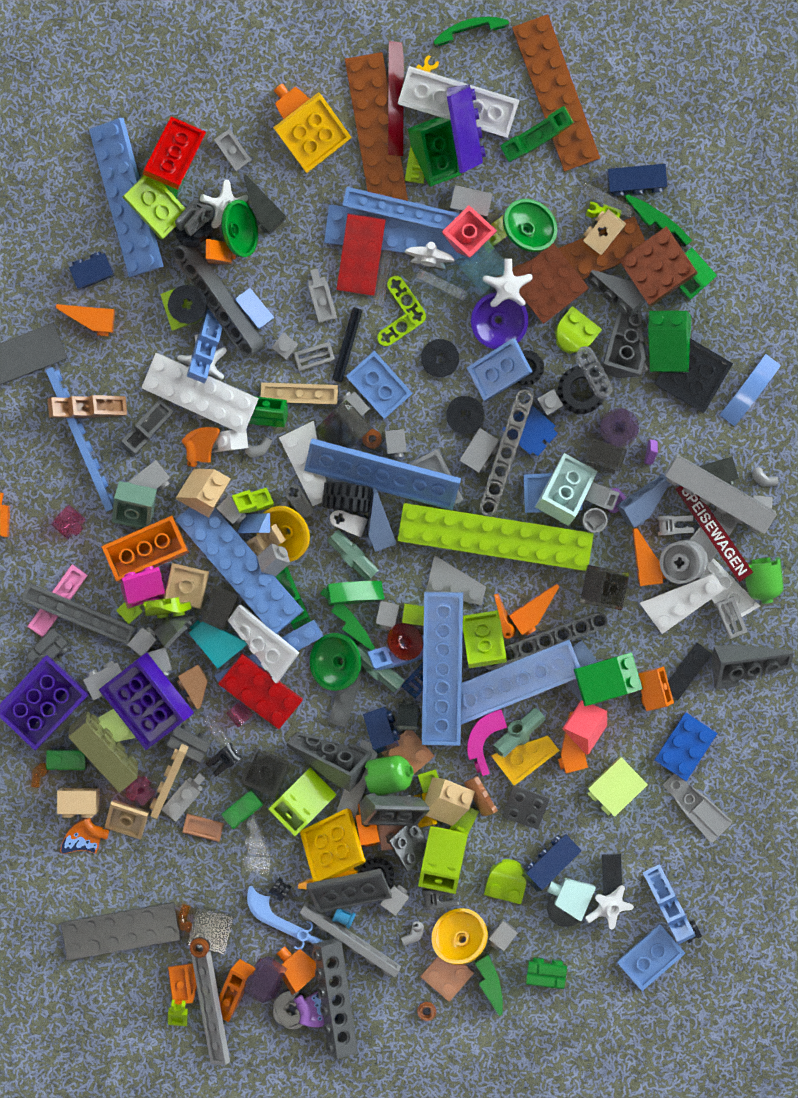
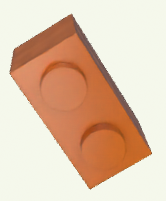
M664 666L638 673L643 688L641 689V701L646 711L674 704Z

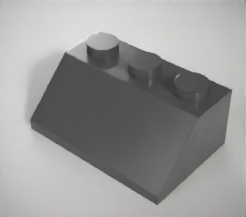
M368 794L359 803L362 825L416 826L430 810L429 806L420 797H413L412 795L395 796L388 794L377 796L376 794Z

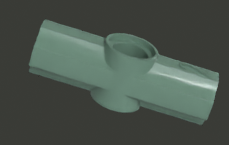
M339 529L327 540L341 554V558L366 581L379 571L365 557L366 554Z
M362 643L357 647L361 657V665L366 668L365 670L377 681L380 680L392 692H395L405 680L391 668L374 670L367 654L370 650Z
M536 707L533 708L521 720L511 722L508 732L493 744L492 747L498 755L505 758L515 747L524 745L529 741L530 734L546 720L544 715Z

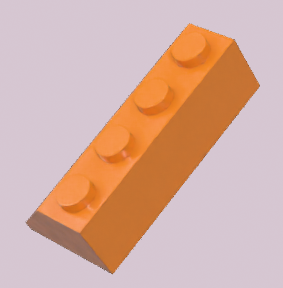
M173 516L101 546L118 583H121L122 578L127 573L135 572L136 574L143 572L144 568L150 566L156 568L190 553Z

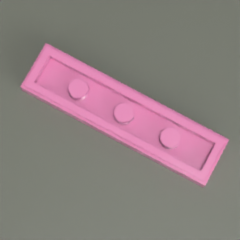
M72 564L52 592L71 600L88 575ZM40 609L27 627L43 637L59 616Z

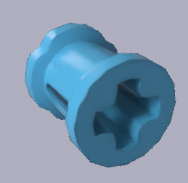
M341 908L336 909L332 921L344 924L349 929L356 913H350Z

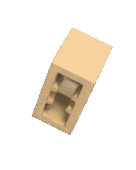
M609 209L606 213L602 211L595 219L598 222L595 227L590 226L583 234L586 237L583 241L600 255L604 253L626 225L624 221ZM599 227H607L608 229L606 230V232L608 233V235L603 234L601 236L599 234Z

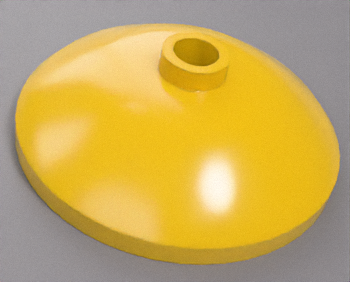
M275 506L266 510L264 513H270V527L276 524L286 539L278 546L286 548L290 562L297 560L306 552L309 546L310 533L305 520L297 511L286 506Z
M465 908L453 909L442 915L432 931V946L435 953L443 961L452 965H464L475 960L483 952L488 939V931L484 920L476 912ZM462 938H466L464 943H461Z

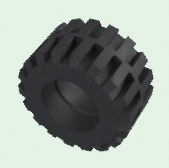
M586 365L575 366L567 370L558 382L557 391L559 399L566 410L575 414H587L596 410L606 396L604 378L593 367H587ZM577 379H586L593 386V394L586 401H578L571 395V385Z
M325 482L322 506L328 509L367 513L370 510L372 488L349 483Z

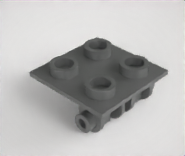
M518 785L512 786L511 794L502 817L538 830L550 798L546 797V795L537 794L535 791L532 792L530 789L520 788Z
M418 825L403 826L395 835L390 833L386 836L387 843L393 848V853L398 857L401 862L400 865L407 872L424 857L427 840Z

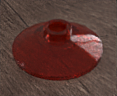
M399 623L390 629L387 635V644L395 657L409 661L421 653L423 639L420 632L413 625Z

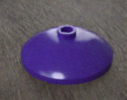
M497 292L482 297L474 306L471 314V328L475 337L483 345L492 349H497L511 339H516L518 343L525 335L528 327V313L525 306H520L515 301L507 299L498 306L491 307L490 304ZM500 316L501 322L496 323L495 317Z

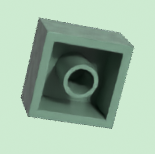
M119 481L114 497L112 522L140 529L151 525L155 511L157 489Z

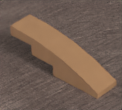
M92 395L89 397L71 396L69 398L51 397L47 399L49 418H98L127 415L126 396Z

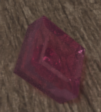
M241 701L226 713L238 728L253 716Z

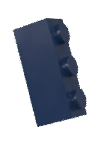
M666 164L611 168L607 170L609 194H613L614 197L625 196V192L640 195L644 194L645 190H652V193H661L663 189L668 187Z
M567 834L561 837L557 835L550 842L552 845L548 849L544 848L537 855L539 858L535 862L531 861L525 866V872L522 876L537 892L542 891L582 851Z

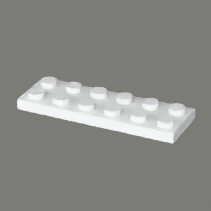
M409 66L398 104L450 119L447 88L467 84ZM470 85L471 89H475L476 100L473 101L474 108H478L480 119L476 120L477 127L508 138L519 100Z
M155 353L142 389L241 434L245 433L259 398L210 376L207 377L205 383L187 377L188 366Z

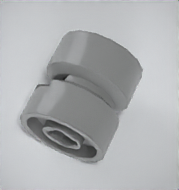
M599 508L588 509L581 518L583 528L591 533L604 530L608 522L607 515Z

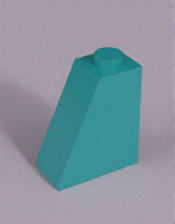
M198 620L190 627L192 630L189 632L190 636L217 668H220L247 645L245 640L205 620L201 623Z

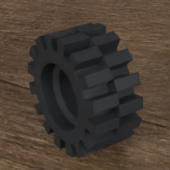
M523 350L522 352L526 360L533 363L534 371L517 383L531 385L542 377L544 363L537 353L531 350Z
M373 858L367 860L362 865L360 873L380 868L384 872L388 886L392 885L394 871L387 860Z

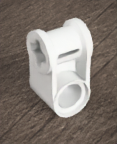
M341 510L331 513L330 522L333 526L362 537L368 519ZM341 513L344 521L336 524L334 516H338Z

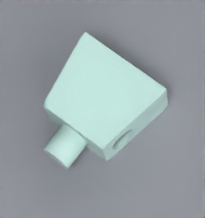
M564 878L562 885L551 881L547 892L556 896L554 901L556 906L582 921L596 887L592 884Z

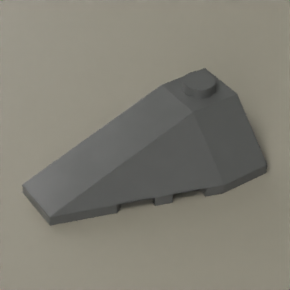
M641 307L631 317L623 314L618 309L600 373L616 378L638 377L641 375L645 361Z
M191 615L161 618L155 624L157 629L154 632L163 646L168 649L178 641L198 617Z
M735 644L715 646L711 659L715 689L736 687L740 685L739 680L749 677L752 681L757 679L756 676L761 672L765 671L767 674H772L791 667L794 653L792 650Z
M297 732L287 742V747L331 782L349 792L361 780L366 769L365 765L372 756L371 752L355 744L347 746L338 744L337 740L329 742L321 740L319 736Z

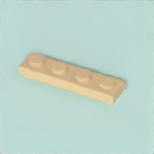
M261 383V397L287 400V403L337 405L338 385Z
M181 744L179 750L175 748L171 757L174 760L173 765H168L164 776L167 777L165 783L161 781L157 792L160 793L158 799L154 798L150 805V809H152L151 817L158 818L188 750V746Z

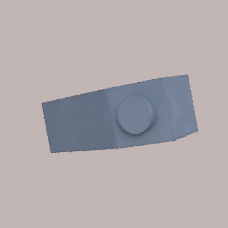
M661 474L616 505L627 525L634 528L639 527L651 516L670 484L664 474Z
M376 487L372 488L367 523L369 535L365 536L369 547L373 546L375 552L397 544Z

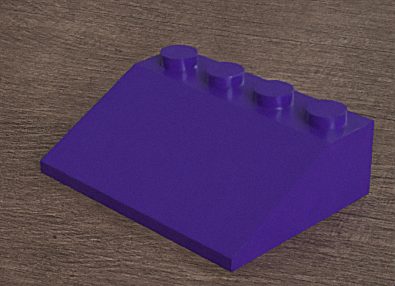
M470 84L447 88V101L460 173H464L482 164V157H486L485 148L480 146L479 140L483 138L481 127H477L476 122L477 119H480L478 108H474L473 101L476 100L475 89H471Z
M147 652L99 689L145 750L194 714Z
M46 655L0 703V718L36 751L87 699L90 693Z

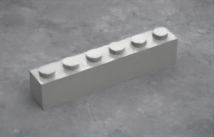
M677 453L664 473L665 477H667L666 480L672 485H681L684 487L683 490L690 495L695 493L700 496L699 500L705 504H714L717 506L716 510L725 515L726 513L733 515L732 519L740 524L745 522L750 525L749 529L757 534L760 532L765 534L777 515L775 510Z

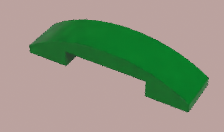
M498 17L467 19L442 32L434 40V46L438 47L452 43L454 40L452 34L488 25L490 32L509 27V21Z
M563 106L548 115V118L521 135L511 138L500 145L508 162H512L553 139L574 122L566 107Z

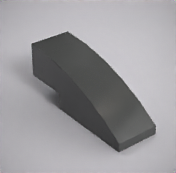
M159 399L121 440L119 445L134 458L174 411Z

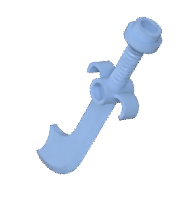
M253 886L249 887L247 902L252 914L263 923L302 941V946H294L295 949H302L304 941L311 942L312 944L323 941L308 933L313 928L311 922L307 921L311 927L309 930H305L276 916L269 906L270 896L261 895L255 891Z

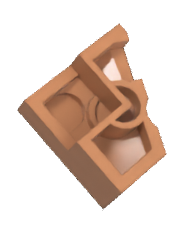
M477 775L464 782L466 788L475 791L473 801L482 816L491 815L498 811Z

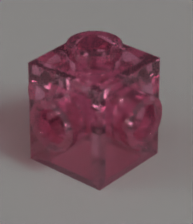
M68 505L57 515L51 525L66 539H69L73 535L77 536L84 529L82 524L86 519Z
M138 775L137 779L124 789L126 791L124 795L131 802L136 801L141 806L156 792L149 786L151 782L144 775L142 777Z

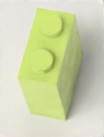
M619 756L587 787L589 790L587 794L595 802L599 800L603 804L601 809L608 816L612 814L615 817L648 784Z

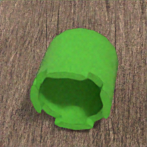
M770 557L753 559L752 564H749L753 573L745 578L748 595L752 599L761 600L762 604L771 603L773 598L781 595L784 587L781 559L779 557H776L775 561H771Z
M394 755L371 759L365 765V768H368V776H365L366 785L369 792L375 793L377 796L406 790L412 782L413 767L402 756Z

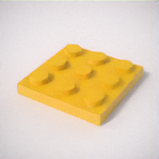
M319 92L273 127L306 173L352 138Z
M346 808L300 831L313 882L331 879L366 862L351 809Z

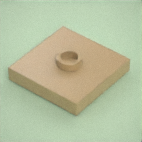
M172 563L164 599L179 597L180 603L190 602L191 607L201 609L210 572Z

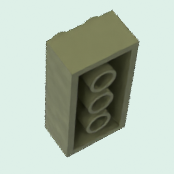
M87 711L70 725L68 737L120 793L137 779L138 761L132 755L129 756L125 752L126 749L120 742H116L112 738L113 735L109 729H104L99 724L100 720L95 714L91 715Z

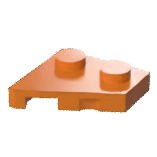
M193 963L169 966L168 973L172 1000H175L177 1005L182 1004V1000L186 1004L193 1003L197 989Z

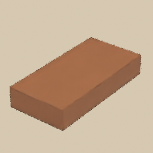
M187 813L182 833L219 842L224 823Z

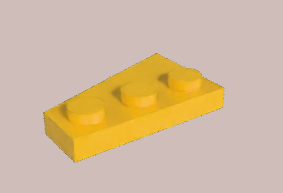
M546 735L529 741L524 745H518L505 758H502L498 753L492 754L491 757L512 784L516 785L560 750L550 737Z

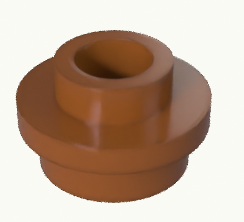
M370 429L364 433L363 443L366 447L376 448L381 444L382 436L377 430ZM370 435H374L376 437L375 442H370L368 440Z
M197 938L191 942L190 952L194 957L202 958L209 952V945L206 940ZM197 945H201L203 950L199 951Z
M423 1002L419 1005L417 1014L421 1020L431 1021L436 1016V1007L431 1002ZM429 1008L431 1012L425 1015L423 1010Z

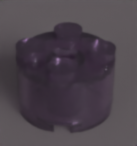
M623 408L607 412L599 424L601 438L612 447L629 445L635 440L639 432L637 418L632 412ZM616 423L618 425H623L622 433L620 431L616 432L614 430L616 428Z

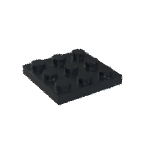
M690 338L689 371L661 372L654 385L704 413L733 363Z

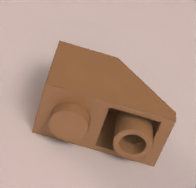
M198 664L179 675L180 680L177 681L182 691H187L189 695L187 700L191 707L195 706L196 709L202 707L209 681Z

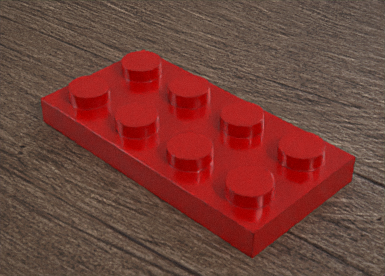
M171 116L144 168L143 175L178 190L205 137L206 131Z
M347 214L336 290L375 295L386 219Z
M243 653L218 682V685L278 729L281 728L303 701V698L280 681L275 683L271 674Z

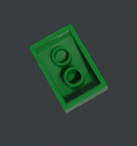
M437 117L408 128L411 148L430 187L462 175L459 172L450 119Z
M649 311L650 372L689 371L691 315L688 311Z
M632 652L574 669L584 706L643 689Z

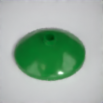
M239 199L232 200L226 205L222 214V235L227 247L233 254L241 258L248 257L253 254L258 243L257 221L252 209L245 201Z
M519 199L511 203L505 210L503 216L504 230L508 238L516 246L529 252H541L554 243L558 232L557 223L551 211L542 203L532 199Z
M340 633L326 634L318 639L310 654V669L316 682L323 688L331 691L344 690L355 682L361 668V657L353 640Z

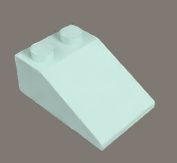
M564 453L535 508L569 526L576 517L598 471Z

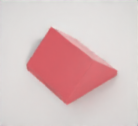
M469 205L442 231L454 250L468 258H471L497 232L494 227Z
M581 700L562 728L586 755L590 753L607 727V711L593 704L584 706L583 700Z

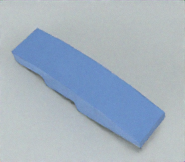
M209 309L206 310L187 372V377L205 383L207 380L210 365L213 362L222 331V326Z
M660 864L642 872L678 945L695 937L696 935Z

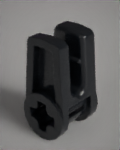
M231 742L205 763L210 767L214 766L219 760L223 762L213 772L215 777L243 758L241 754L238 755L233 749Z

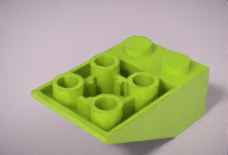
M310 767L268 809L296 836L337 794Z
M430 826L419 878V887L456 894L468 833Z

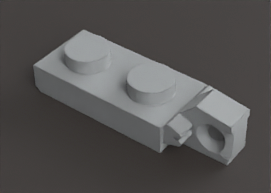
M318 269L310 270L312 280L308 281V287L318 322L322 323L336 319V311L325 277L320 278Z
M201 773L194 780L189 777L161 810L176 822L201 793L200 791L203 788L200 784L206 777Z

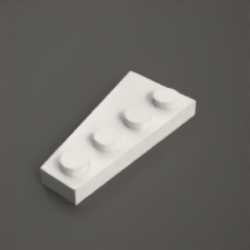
M239 605L228 619V622L241 639L245 640L249 645V649L261 661L263 668L268 670L273 681L278 683L299 652L270 630L245 607Z

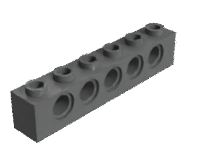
M333 938L314 943L312 956L316 963L315 976L318 980V995L321 998L322 1004L320 1011L324 1018L323 1031L327 1038L326 1050L330 1056L337 1059L356 1054L358 1050L342 942ZM330 958V962H329V964L326 966V962H327V960ZM333 977L332 982L329 984L330 978ZM341 1032L340 1038L337 1039L338 1034Z

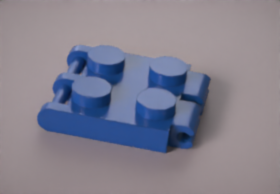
M533 405L531 406L519 446L529 455L533 452L538 457L547 447L542 441L545 440L550 443L558 433L554 430L555 425ZM520 411L518 414H515L514 418L517 421L523 420L524 416L520 418L523 412ZM511 429V431H508V436L516 439L518 432L515 429Z

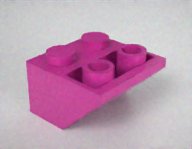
M150 566L144 568L143 572L136 574L135 572H130L124 575L120 588L127 609L142 605L145 601L164 598L165 591L159 567L154 568Z

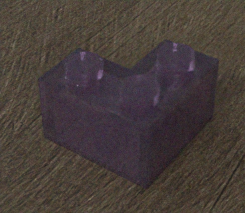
M267 956L257 961L254 967L256 970L253 975L251 974L245 982L247 986L244 989L246 993L261 1003L276 997L284 983L281 979L287 970L285 966Z

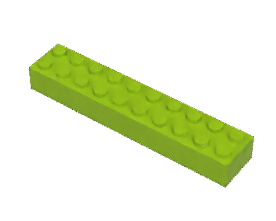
M403 503L398 541L588 571L594 533Z

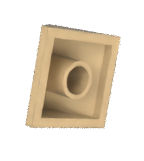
M113 800L110 804L105 828L141 840L150 811Z

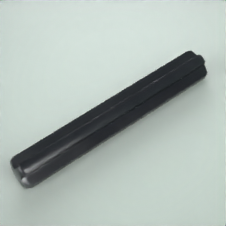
M353 308L333 374V380L337 382L343 381L362 315V310L359 308Z

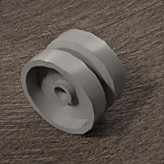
M688 539L674 542L668 545L661 553L660 569L663 575L671 582L683 584L694 581L706 571L708 564L707 553L703 546L696 541Z

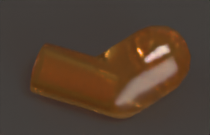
M40 763L33 768L30 787L40 788L41 778L49 772L46 769V763Z
M182 903L178 915L179 929L190 932L193 924L188 922L187 918L191 906Z

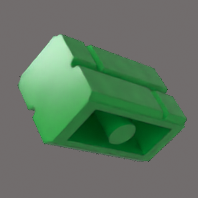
M257 397L259 399L248 424L266 425L276 428L285 427L288 417L287 400Z
M48 749L46 753V769L86 770L87 757L79 749Z
M251 789L222 812L221 815L234 829L263 806L264 803L254 790Z
M533 957V960H528L525 983L526 985L564 989L567 965L563 964L562 960L552 959L551 963L544 962V958Z

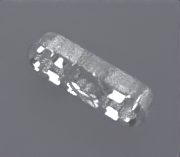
M419 269L415 276L416 279L436 289L439 288L465 302L469 294L467 291L422 269Z
M587 346L581 347L576 353L577 363L595 395L600 399L608 398L613 391L612 383L593 350ZM582 352H584V354H589L587 358L589 363H591L592 361L594 362L590 364L587 368L585 366L588 364V362L585 358H581ZM596 368L600 374L594 378L590 376L589 370ZM601 378H603L604 380L601 381L602 386L608 387L606 394L604 391H599L601 388L600 383L598 382L597 384H595L594 382H597Z

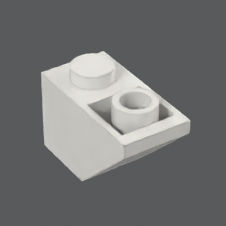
M234 430L220 432L211 453L248 448L246 431L244 434Z

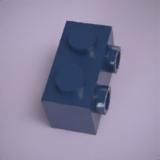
M101 252L90 255V259L85 261L83 259L72 262L73 266L69 267L78 290L115 276L105 253L101 254Z
M382 707L363 714L371 745L375 752L381 753L399 746L398 740H400L398 730L394 728L393 722H395L392 711Z

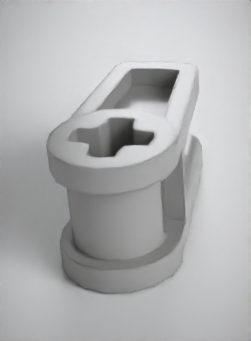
M693 515L657 516L660 529L658 536L694 533L693 527L676 528L674 526L676 522L685 523L693 521Z

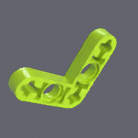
M399 276L391 277L387 282V287L405 314L379 332L377 336L378 342L384 347L392 345L423 324L426 319L424 309L404 280ZM392 280L400 281L399 287L401 290L406 288L407 291L397 297L395 294L399 292L396 288H391ZM405 295H409L412 298V303L409 306H405L401 302L402 297ZM415 304H417L418 307L414 309L417 313L421 312L423 314L421 316L422 320H413L414 313L412 312V310L410 311V313H408L406 310L412 308ZM399 322L407 324V330L403 333L398 332L396 329V325ZM393 327V330L398 335V337L395 338V336L393 335L389 338V343H387L386 341L382 342V334L385 333L386 335H388L392 332L391 330H389V328Z

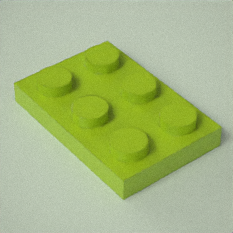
M145 175L122 196L160 239H164L176 227V219L185 210V207L163 183Z
M498 610L463 616V633L469 668L506 663V652Z

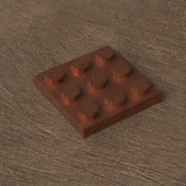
M667 226L619 260L650 307L698 274Z
M554 243L513 274L514 276L532 275V280L523 285L519 293L542 324L546 323L589 289Z

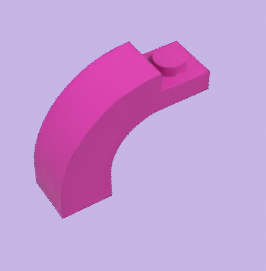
M501 709L482 716L474 724L468 737L469 760L477 758L474 764L477 773L481 772L482 776L490 774L483 754V745L486 738L493 732L507 728Z

